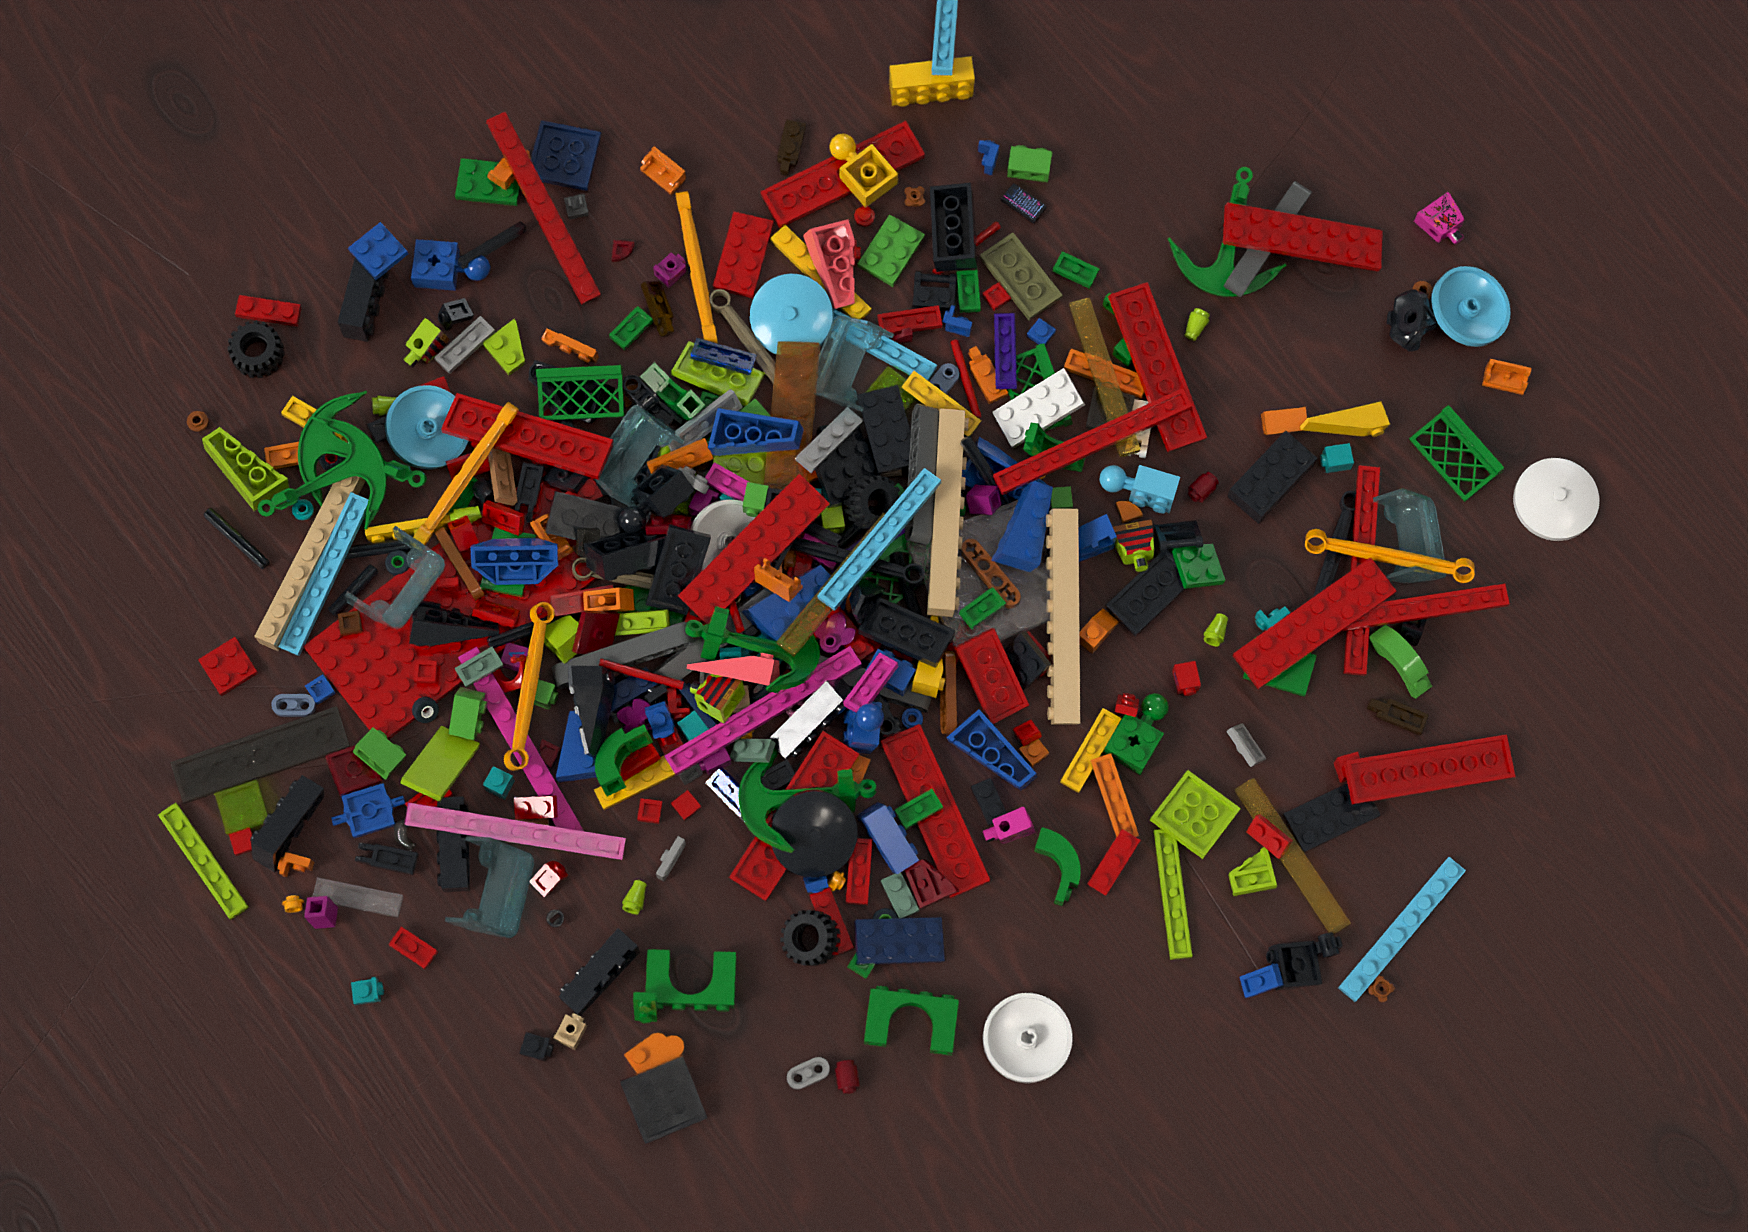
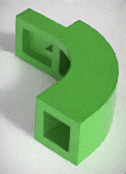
M1384 625L1369 636L1376 653L1386 658L1396 668L1413 698L1416 699L1432 687L1426 675L1429 672L1411 645L1398 632Z

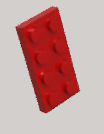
M733 212L713 284L714 290L723 289L731 294L754 298L774 225L773 220Z
M994 628L955 647L984 713L992 724L1029 706Z

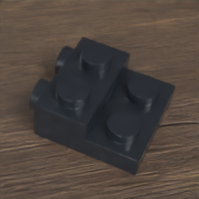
M1315 941L1281 943L1268 947L1269 951L1266 953V960L1271 965L1278 964L1284 984L1275 988L1276 991L1319 986L1322 984Z

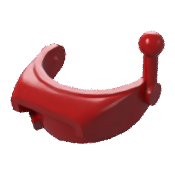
M520 655L519 658L516 656L510 658L513 664L519 662V672L513 680L505 677L501 669L493 672L496 681L504 693L521 688L526 656Z

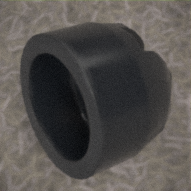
M551 910L546 916V921L552 927H559L564 922V915L560 910ZM558 913L560 917L551 923L550 919Z

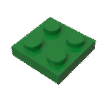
M1203 544L1202 548L1192 546L1173 549L1172 554L1184 589L1222 585L1225 582V577L1213 544Z

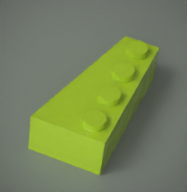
M219 427L202 439L206 452L253 511L258 509V504L262 500H272L271 498H273L274 494L289 488L287 477L279 474L271 465L259 459L255 453L242 446L239 441Z

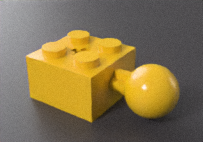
M838 134L830 142V152L836 159L847 161L846 164L840 167V179L866 208L898 184V173L872 144L857 154L855 152L856 143L854 139L848 134Z

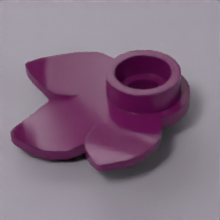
M842 612L833 614L828 621L817 617L814 623V633L820 639V646L826 653H835L841 646L850 644L856 634L855 629L846 628V619ZM829 639L834 640L832 645H827Z
M634 699L632 707H624L617 712V718L626 724L623 728L624 734L642 725H645L647 731L652 730L645 713V707L650 706L647 701Z

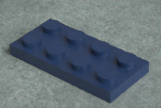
M942 917L859 919L854 921L857 965L938 963L945 961Z

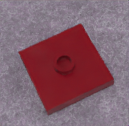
M582 610L572 651L576 654H588L612 646L620 614L616 611Z
M355 746L325 756L340 796L382 782L381 776L353 753Z

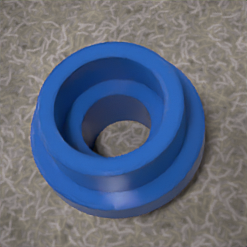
M909 708L903 712L902 723L906 728L909 729L919 724L922 725L923 715L918 709ZM914 716L916 721L912 723L908 718Z

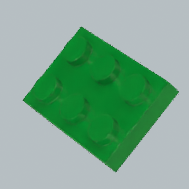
M461 158L455 198L457 200L517 206L520 186L515 179L508 189L504 190L488 179L489 172L494 170L499 162Z

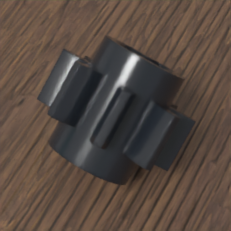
M1333 932L1317 936L1318 942H1315L1317 954L1322 953L1323 958L1340 954L1338 949L1343 946L1340 936L1335 937Z

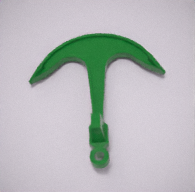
M1241 167L1236 172L1235 178L1238 183L1233 186L1230 203L1247 204L1250 190L1247 183L1253 177L1250 168ZM1242 172L1247 173V179H1242L1240 174ZM1171 238L1167 239L1180 271L1193 285L1212 295L1239 297L1223 287L1235 269L1234 255L1236 246L1223 244L1222 241L1215 263L1210 267L1201 268L1194 265L1185 252ZM1283 264L1257 275L1243 295H1248L1261 289L1287 265Z
M367 391L334 398L319 407L312 416L334 419L339 412L350 407L366 395ZM311 417L303 428L298 445V465L305 483L317 477L316 464L323 455L335 454L347 458L349 454L348 442L340 439L335 432L325 428L317 421L311 419ZM395 460L390 462L384 461L385 467L383 472L387 473L388 477L400 482L408 480L411 486L417 488L425 485L427 478L424 472L411 470L410 466ZM416 475L420 476L419 483H416L414 480ZM322 489L311 492V494L321 507L323 496Z
M312 416L311 419L347 439L349 443L348 457L340 464L297 489L287 488L282 492L274 494L273 498H271L272 500H262L258 504V512L262 516H272L276 508L284 510L298 503L299 498L303 495L349 477L358 476L366 480L370 486V497L366 508L364 528L367 530L377 515L386 494L387 473L383 472L385 462L374 441L356 426L336 419ZM265 504H268L270 506V510L268 512L264 510Z
M716 606L708 624L703 625L697 620H689L686 624L685 632L691 637L701 636L704 639L700 658L714 661L720 644L729 643L755 652L774 655L773 657L787 662L792 671L783 676L781 675L766 687L768 692L779 693L780 690H786L803 684L814 674L819 662L820 650L818 642L811 630L799 619L789 628L796 637V641L791 643L729 632L725 628L729 610Z
M774 747L769 763L754 762L746 771L739 787L738 799L740 813L748 829L761 841L779 850L792 853L794 849L779 833L766 823L767 816L772 811L778 809L787 798L805 790H822L839 797L846 803L851 812H854L855 800L859 795L871 798L876 794V783L871 779H865L858 784L853 781L852 769L838 770V783L833 787L769 790L763 786L761 779L779 753Z

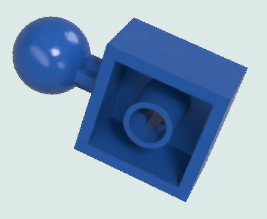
M416 239L411 279L416 288L456 291L458 272L465 273L471 280L480 281L488 276L490 263L486 257L480 255L470 261L467 268L462 269L457 262V259L460 257L458 243Z
M881 702L864 704L858 709L857 713L850 709L845 710L844 723H847V728L843 732V744L857 753L870 754L879 745L880 726L884 721Z

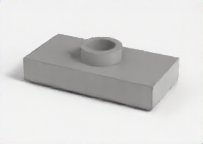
M1243 723L1226 731L1235 743L1238 752L1243 755L1250 767L1266 760L1265 755Z
M678 836L671 849H666L660 859L662 864L656 872V876L662 881L666 880L686 846L685 840Z

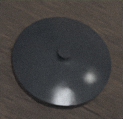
M805 790L790 796L775 811L770 827L779 833L794 849L790 853L771 846L778 861L789 871L803 877H822L837 871L849 860L857 842V824L849 807L836 795L822 790Z

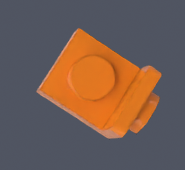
M285 852V856L281 857L278 863L279 874L287 877L291 865L293 870L305 872V869L312 871L314 862L310 858Z

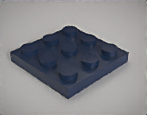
M541 120L531 157V162L541 181L588 191L601 139V132Z

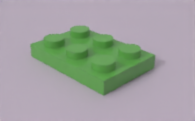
M889 215L858 262L857 267L893 287L922 243L925 234Z

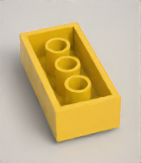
M971 56L954 58L952 75H932V61L891 65L889 85L892 106L898 105L903 107L911 103L926 104L929 101L938 100L939 102H945L949 99L958 98L964 100L972 97L975 78Z

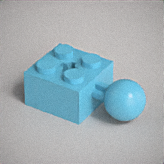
M1111 465L1102 470L1099 479L1101 486L1108 492H1118L1121 489L1130 490L1129 501L1138 507L1147 506L1153 508L1158 513H1169L1180 477L1139 465L1136 478L1134 479L1127 477L1121 467Z

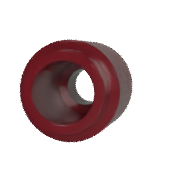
M1208 471L1205 474L1202 473L1188 487V496L1194 502L1199 501L1202 503L1217 489L1218 479Z
M854 1060L837 1062L835 1073L838 1090L843 1091V1094L855 1093L856 1088L860 1087L857 1065H854Z

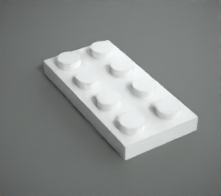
M1063 368L992 413L1011 447L1015 448L1025 442V432L1029 429L1031 422L1039 423L1041 428L1045 430L1085 406V403L1067 371Z

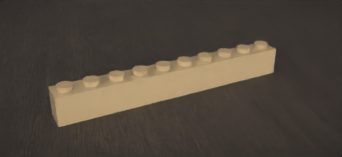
M940 409L936 476L941 479V484L935 490L927 615L953 617L954 611L959 609V597H955L956 590L960 589V577L956 576L957 569H961V557H958V549H962V537H959V529H963V517H960V509L964 510L965 497H961V490H965L966 477H962V470H966L967 457H963L964 449L961 446V440L964 438V431H968L969 418H965V410Z
M353 476L332 485L255 634V638L260 644L279 651L280 648L278 646L349 494L352 492L359 495L366 481L363 478Z
M1052 509L1046 515V527H1049V535L1046 537V548H1050V557L1046 559V568L1050 570V578H1047L1046 581L1047 591H1050V600H1047V612H1050V621H1047V634H1050V642L1047 643V655H1050V663L1052 664L1047 669V676L1051 677V685L1047 687V697L1051 698V707H1048L1047 717L1048 720H1051V725L1080 724L1078 509Z

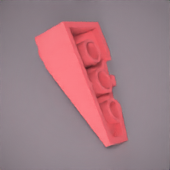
M849 220L810 229L804 234V239L810 257L834 309L854 304L855 279L853 278V266L855 265V258H853V247L855 246V239Z
M761 653L760 656L687 664L686 668L763 685H769L780 677L779 660H774V655Z

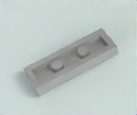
M480 316L434 358L451 374L483 345L485 340L495 334V330Z

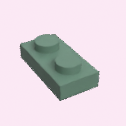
M490 647L457 666L455 670L467 688L504 665L494 648Z
M739 738L734 742L730 758L737 762L769 763L775 742L771 739Z
M901 872L881 880V884L898 919L907 918L919 912V908Z

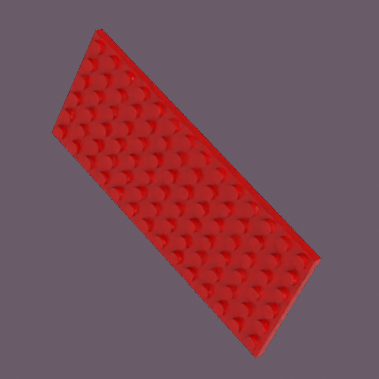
M542 480L537 507L534 509L532 521L545 514H549L554 491L563 493L559 488L547 485ZM497 502V504L505 506L513 510L515 509V505L511 506ZM522 506L521 513L525 514L523 533L535 535L530 523L526 522L528 506ZM482 518L471 523L479 543L492 540L494 526L482 522ZM450 534L449 537H450V539L452 540V542L454 543L455 547H456L457 550H458V547H457V545H456V543H455V540H454L452 534ZM566 538L574 552L560 559L558 566L539 584H526L523 597L482 589L485 596L480 599L520 610L519 619L514 627H505L499 624V633L532 622L530 618L531 608L541 602L550 604L549 596L584 590L599 579L591 577L586 581H580L573 575L572 565L574 561L585 557V542ZM440 543L413 562L405 573L396 575L349 611H360L363 633L341 636L339 620H337L303 646L369 730L374 727L376 730L382 731L388 740L416 719L412 714V707L416 700L421 697H430L437 703L463 683L455 670L457 666L461 665L458 659L459 656L475 647L478 648L480 653L490 648L487 643L488 637L434 646L409 644L413 600L439 603L441 608L450 611L453 608L460 609L462 614L468 616L472 614L473 608L478 600L475 601ZM471 551L459 552L480 586L483 575L472 568ZM584 562L579 563L575 568L576 573L581 576H586L591 572ZM459 578L461 583L460 591L439 592L437 579ZM540 606L537 608L536 613L539 619L548 616L545 608ZM506 644L494 648L497 655L504 652ZM415 660L438 662L436 684L414 683Z

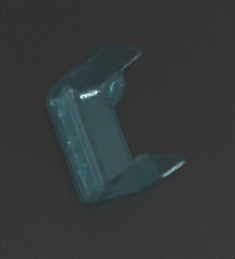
M838 316L833 321L807 384V391L842 407L863 412L864 408L855 404L857 401V391L851 386L866 350H873L878 347L881 342V336L893 338L894 334L866 320Z
M635 405L629 409L610 437L614 441L612 450L600 479L594 480L614 499L628 507H638L631 500L634 496L631 491L637 487L634 477L655 446L665 447L673 439L683 444L684 440L666 424L643 408Z
M1402 488L1373 498L1374 502L1385 506V518L1391 523L1396 524L1401 551L1445 560L1436 507L1430 497ZM1396 565L1394 573L1387 574L1386 578L1405 584L1442 579L1446 577L1447 573L1435 572L1418 566L1405 567Z
M395 526L393 528L394 537L412 548L407 554L406 560L408 566L415 571L391 605L383 600H377L369 606L348 591L345 597L347 603L374 621L398 629L407 623L443 573L445 562L439 554Z
M466 836L465 841L480 846L479 861L482 866L489 868L479 910L470 908L466 910L463 918L446 917L445 922L470 931L512 938L517 934L529 881L534 867V859L530 853L491 837Z

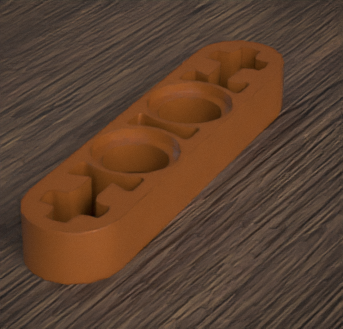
M444 527L436 530L434 534L474 600L476 601L485 596Z
M965 540L960 550L962 557L989 589L993 587L1006 602L1004 607L1009 609L1015 608L1021 599L1019 590L995 561H991L992 558L977 540ZM967 546H969L970 548L975 547L974 554L972 551H966ZM986 561L989 563L990 568L988 570H981L978 567V563ZM1000 577L1003 584L1001 586H994L991 579ZM1014 595V602L1012 600L1007 601V596Z
M945 651L942 657V678H945L943 691H940V728L942 734H951L957 728L956 656L954 651Z

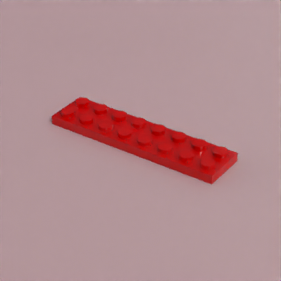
M906 121L857 144L855 150L859 154L872 144L895 171H899L925 158L924 151ZM832 156L761 191V196L779 228L852 194L851 190L840 179V167L846 164L847 161L839 160Z
M1228 202L1224 210L1223 244L1378 272L1381 269L1383 230Z
M1148 282L1110 294L1108 296L1148 403L1183 388L1192 404V409L1157 424L1167 452L1205 440L1207 438Z
M456 393L441 431L444 434L479 443L497 420V416L503 406ZM518 411L512 422L506 426L493 448L599 480L614 441L607 437Z
M798 474L678 597L708 624L715 606L727 609L755 581L754 567L757 564L763 567V559L766 558L770 561L771 565L830 503L806 479Z
M1370 557L1237 650L1232 656L1259 690L1390 598L1397 591Z
M916 725L881 740V746L906 801L909 802L933 789L943 806L942 810L917 823V826L936 869L959 889V892L949 896V898H954L989 883L990 878L921 725Z
M822 731L785 790L833 787L838 783V770L851 769L860 754ZM776 810L772 811L767 817L766 823L768 826H770ZM755 836L729 878L759 898L767 901L785 873L786 868L778 861L771 845Z
M1507 734L1343 762L1352 805L1516 777Z

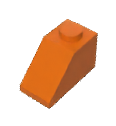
M611 588L583 592L585 611H634L633 589Z
M1105 609L1100 610L1079 632V644L1093 654L1120 621Z

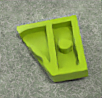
M515 319L483 342V346L509 376L525 364Z
M1265 847L1252 858L1250 857L1244 861L1240 867H1236L1229 873L1233 896L1277 887L1270 856Z

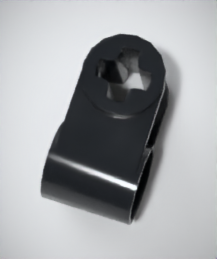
M628 375L624 378V395L642 415L645 416L653 405L661 402L655 392L648 388L636 375ZM630 384L638 386L635 390L627 389Z

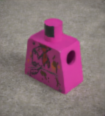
M1449 192L1417 213L1414 222L1437 242H1441L1446 237H1449L1454 245H1456L1464 238L1463 234L1458 230L1464 222V217Z
M1025 807L993 819L994 827L983 830L987 843L999 839L1002 844L1036 833ZM1005 826H1010L1008 831L1003 832Z

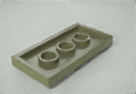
M1011 233L980 254L981 261L996 280L1000 282L1029 321L1062 299V293L1014 233Z

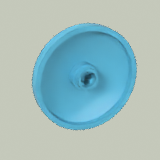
M1457 267L1445 273L1433 288L1431 297L1433 314L1441 329L1453 340L1467 346L1479 347L1494 342L1505 332L1510 320L1509 300L1499 282L1487 272L1475 267Z
M784 274L774 277L758 290L751 304L750 323L755 337L768 351L781 357L796 358L814 352L825 342L833 325V307L828 294L816 281L804 275Z
M422 385L404 391L392 403L385 420L386 437L394 453L405 463L420 469H438L447 466L446 461L459 457L464 451L468 440L444 434L441 431L455 398L452 393L440 387Z

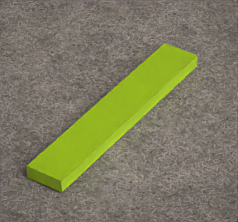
M175 802L159 813L158 816L228 918L232 920L248 909L249 906L179 805Z
M1157 829L1153 832L1170 960L1192 958L1178 842L1164 830Z

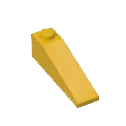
M1382 402L1307 418L1300 428L1304 431L1363 437L1372 435V437L1382 435L1390 423Z
M931 615L930 619L939 623L938 616ZM942 658L936 668L924 662H918L911 692L936 698L938 690L943 691L945 678H942Z

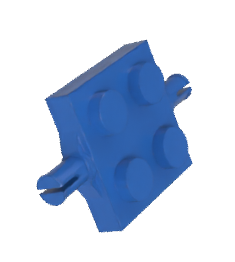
M382 783L341 796L344 804V814L331 817L334 826L347 822L353 838L361 837L396 826L393 808L405 804V799L403 795L390 799L385 785Z

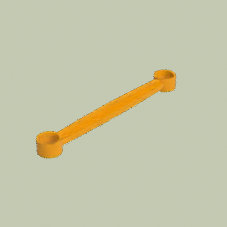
M688 191L676 193V200L681 218L687 261L691 270L690 277L702 324L705 347L718 345Z
M510 402L505 404L497 416V420L465 461L458 475L453 478L425 523L415 533L411 542L420 548H424L436 527L472 480L506 426L512 422L519 409Z
M1320 529L1310 530L1305 537V547L1313 554H1319L1326 549L1365 559L1371 557L1374 561L1453 574L1454 579L1460 583L1470 582L1475 575L1474 563L1467 558H1460L1454 563L1381 546L1327 538L1326 534ZM1318 537L1323 540V543L1315 546L1309 543V539ZM1465 566L1470 568L1471 572L1462 575L1456 570L1459 567Z
M547 602L536 604L530 610V618L534 623L521 685L512 749L504 755V764L512 771L526 767L529 761L528 753L524 748L537 690L546 624L551 622L555 615L554 608ZM539 606L545 608L548 613L546 621L540 620L537 616L536 611ZM512 752H518L522 757V764L519 767L514 766L511 762L510 756Z

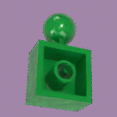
M1157 693L1149 694L1141 703L1143 713L1141 719L1124 715L1107 743L1103 754L1111 753L1113 760L1141 775L1164 735L1163 732L1152 727L1154 721L1161 720L1167 715L1169 704L1166 698ZM1132 740L1137 742L1134 747L1130 745Z

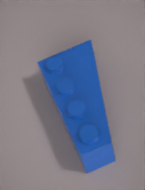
M717 408L708 449L713 456L796 450L800 447L804 429L800 422L795 420Z
M1033 481L1023 489L1012 518L1006 526L1007 529L991 561L1027 572L1033 571L1040 565L1046 532V515L1049 513L1052 486Z
M821 565L813 567L797 577L801 580L803 588L790 602L773 592L741 611V613L767 639L779 640L818 599L817 595L832 579V576Z
M980 709L946 737L948 742L1020 791L1037 778L1036 772Z

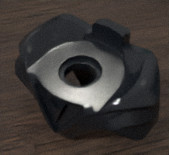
M1416 289L1405 291L1396 296L1394 310L1388 312L1386 322L1391 326L1389 333L1391 339L1409 352L1417 351L1420 347L1422 336L1428 331L1436 329L1438 325L1430 307L1427 293L1417 291Z

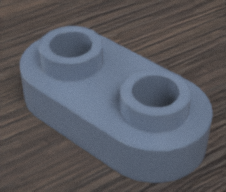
M944 364L929 382L939 387L947 395L959 379V370L953 364ZM951 371L953 374L951 376H947L945 372Z
M279 694L272 700L271 704L275 714L280 717H308L316 710V703L308 694ZM286 703L287 708L284 710L280 709V706ZM303 704H309L308 709H302Z

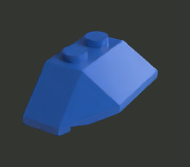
M539 538L492 539L471 545V566L494 585L539 584L558 566V547L556 543Z

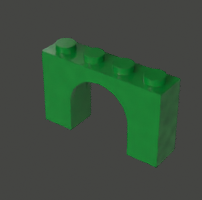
M648 949L646 993H656L657 1010L663 1009V1006H672L673 1010H685V1007H694L696 1011H707L708 1007H711L721 1012H728L730 1008H735L736 952L714 951L713 977L709 986L698 994L687 995L676 990L670 982V950Z
M876 986L875 989H871L864 1044L886 1047L888 1027L892 1015L900 1008L915 1006L924 1010L932 1021L933 1031L930 1053L952 1056L959 1000L954 999L955 996L942 994L941 997H933V993L920 992L919 995L910 994L911 991L907 989H898L897 992L889 991V988L884 986Z

